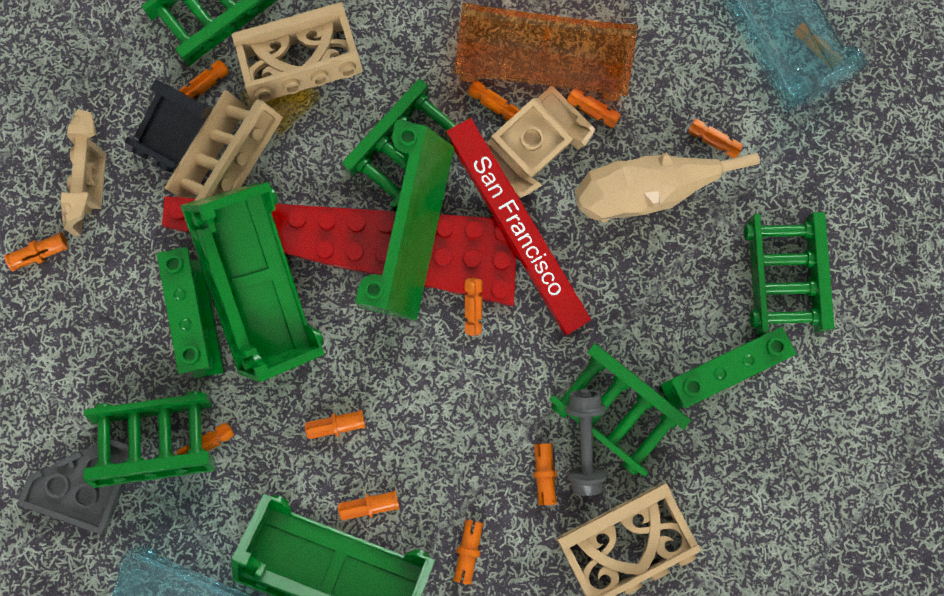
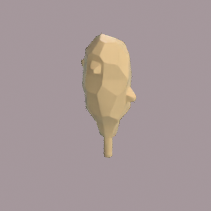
M666 152L662 155L643 156L628 161H615L588 172L574 191L576 204L579 210L591 219L601 220L602 223L608 222L612 218L639 216L674 207L700 188L720 179L723 172L760 164V158L758 153L720 161L719 159L669 156Z

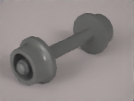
M584 388L572 391L569 396V404L565 406V412L568 415L580 417L581 467L570 469L567 472V479L571 481L572 491L575 494L591 496L600 494L603 491V481L607 479V472L604 469L593 467L592 417L604 414L606 406L602 404L599 391Z

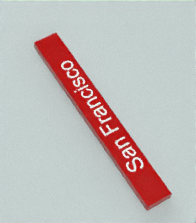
M469 118L445 132L446 138L454 147L455 153L563 334L566 336L591 321L590 316L473 120Z

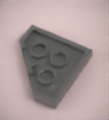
M110 438V462L114 464L125 463V460L128 459V444ZM97 442L95 445L83 451H78L48 468L29 475L17 505L104 535L107 532L125 484L93 488L83 481V468L94 467V464L98 463Z

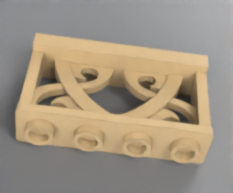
M342 2L232 33L245 89L252 104H254L256 99L268 102L277 97L295 94L301 90L322 86L342 78H350L363 72ZM343 31L346 40L333 39L334 33ZM301 43L308 48L316 49L309 60L302 66L287 64L279 60L288 52L291 45ZM341 47L344 48L347 51V53L340 55L337 50L330 48ZM257 56L260 61L250 67L248 58ZM267 66L262 72V78L255 80L256 73Z
M660 483L556 537L585 596H616L624 591L626 595L631 594L642 588L641 582L650 577L653 580L664 577L669 573V567L677 563L680 566L686 565L696 559L695 554L701 551L667 483ZM663 499L675 523H661L657 502ZM637 514L642 515L643 521L641 524L649 522V526L635 527L633 525V517ZM621 522L627 530L633 533H648L647 543L638 563L622 562L607 556L616 542L614 524ZM673 529L677 531L681 536L680 547L672 552L667 551L665 543L674 540L668 536H660V530ZM605 533L609 541L600 552L597 548L601 547L603 543H598L596 538L599 534ZM576 544L592 558L583 571L570 548ZM656 553L663 557V559L651 565ZM597 563L603 565L598 571V580L602 575L610 577V583L603 589L593 587L589 581L590 572ZM618 572L633 575L619 581Z

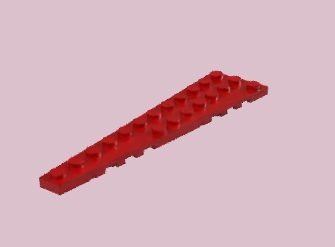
M165 196L162 226L189 233L180 205L192 202L196 198ZM275 204V211L271 213L285 255L369 275L376 274L382 276L396 211ZM440 214L424 287L444 290L457 295H466L468 292L465 291V280L468 278H478L483 281V291L480 292L482 300L513 307L516 253L495 218Z

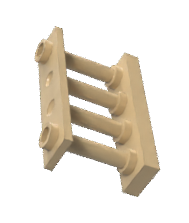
M224 90L164 188L177 197L192 198L194 194L198 195L195 200L241 188L283 117L264 101L256 99L250 111L246 110L248 106L229 91ZM239 120H242L243 122L235 135H232L231 133ZM224 144L228 145L220 160H217L216 157ZM209 169L213 170L206 183L202 185L201 182Z

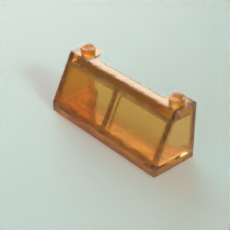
M463 2L454 74L460 75V81L477 83L478 77L598 92L603 93L602 99L619 101L620 96L628 95L638 25L627 23L613 24L614 22L493 8L490 6L484 8V6Z

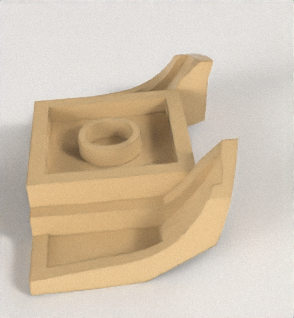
M551 85L538 98L530 100L496 131L487 142V145L520 199L542 186L534 177L568 145L571 144L577 150L584 147L593 135L595 128Z
M77 109L68 125L67 136L74 144L70 150V160L73 166L72 175L67 180L69 193L61 192L63 227L74 236H81L84 215L91 214V209H101L106 153L90 140L92 136L96 135L94 116L91 112Z

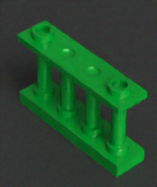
M147 0L141 7L151 21L158 16L163 20L179 40L180 45L175 50L189 67L278 0H240L239 2L219 0L226 10L216 19H212L197 0H183L203 25V28L193 36L188 35L168 10L179 0Z
M420 78L342 162L344 169L352 177L357 172L360 174L364 173L394 198L390 203L392 211H397L401 189L371 164L372 160L370 158L376 151L379 153L384 152L401 168L406 170L403 156L399 152L393 151L394 146L390 143L391 139L389 138L393 134L396 119L409 122L410 118L408 116L416 109L417 111L422 110L446 131L456 126L452 120L428 101V85Z
M813 212L805 218L802 224L761 226L760 214H754L748 219V223L744 225V238L746 241H749L754 301V310L750 311L751 327H755L756 334L768 332V324L809 323L811 326H814V333L834 330L825 212ZM802 236L803 239H807L808 250H805L804 253L763 254L762 237ZM805 265L806 268L809 267L810 279H807V282L765 283L764 266ZM807 294L812 297V308L809 311L767 312L766 295Z
M188 247L156 253L178 374L193 372L194 379H200L225 373L211 294L199 259H190Z
M780 327L660 384L659 387L666 400L678 409L682 407L685 409L797 354L783 327Z
M594 343L587 351L591 355V358L588 360L590 364L562 398L553 393L549 399L553 403L551 408L561 417L565 418L568 415L565 412V406L569 404L570 393L586 388L599 370L603 372L607 368L615 376L612 379L614 382L601 397L602 404L606 406V410L622 390L626 391L629 387L639 394L636 397L638 401L609 436L594 426L602 415L593 416L592 435L622 458L624 461L621 465L631 474L636 476L639 472L646 477L649 472L642 464L670 428L674 429L678 425L684 430L691 422V419L598 344ZM654 406L663 413L659 417L661 421L631 456L618 444L647 408L650 410ZM568 415L580 425V417Z
M190 391L185 393V396L120 405L102 403L95 405L94 408L84 409V416L93 424H97L98 463H95L94 467L83 468V481L93 488L216 471L214 457L209 451L202 449L201 409L212 408V401L206 393ZM188 411L190 450L187 451V454L175 456L172 453L171 414ZM158 416L159 454L154 459L144 460V458H141L140 418ZM128 420V459L125 460V463L114 464L110 462V422Z

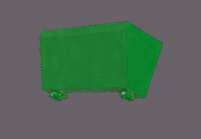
M396 119L392 134L393 151L399 152L403 156L406 170L382 276L373 274L362 279L358 287L355 303L358 309L417 321L454 147L427 126Z
M269 182L254 183L180 205L238 374L257 382H262L325 355L322 348L324 344L322 334L318 329H314L307 324L271 212L275 211V204L278 203V198Z
M263 494L231 559L233 581L271 596H422L435 559L430 558L424 551L415 549L412 552H406L405 555H401L295 514L285 498L279 495L269 496L267 494Z

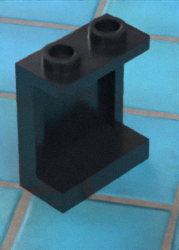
M155 79L150 90L156 92V95L133 138L127 137L125 143L133 147L131 152L145 159L151 156L158 160L156 163L158 167L172 173L174 169L176 170L211 113L212 108Z

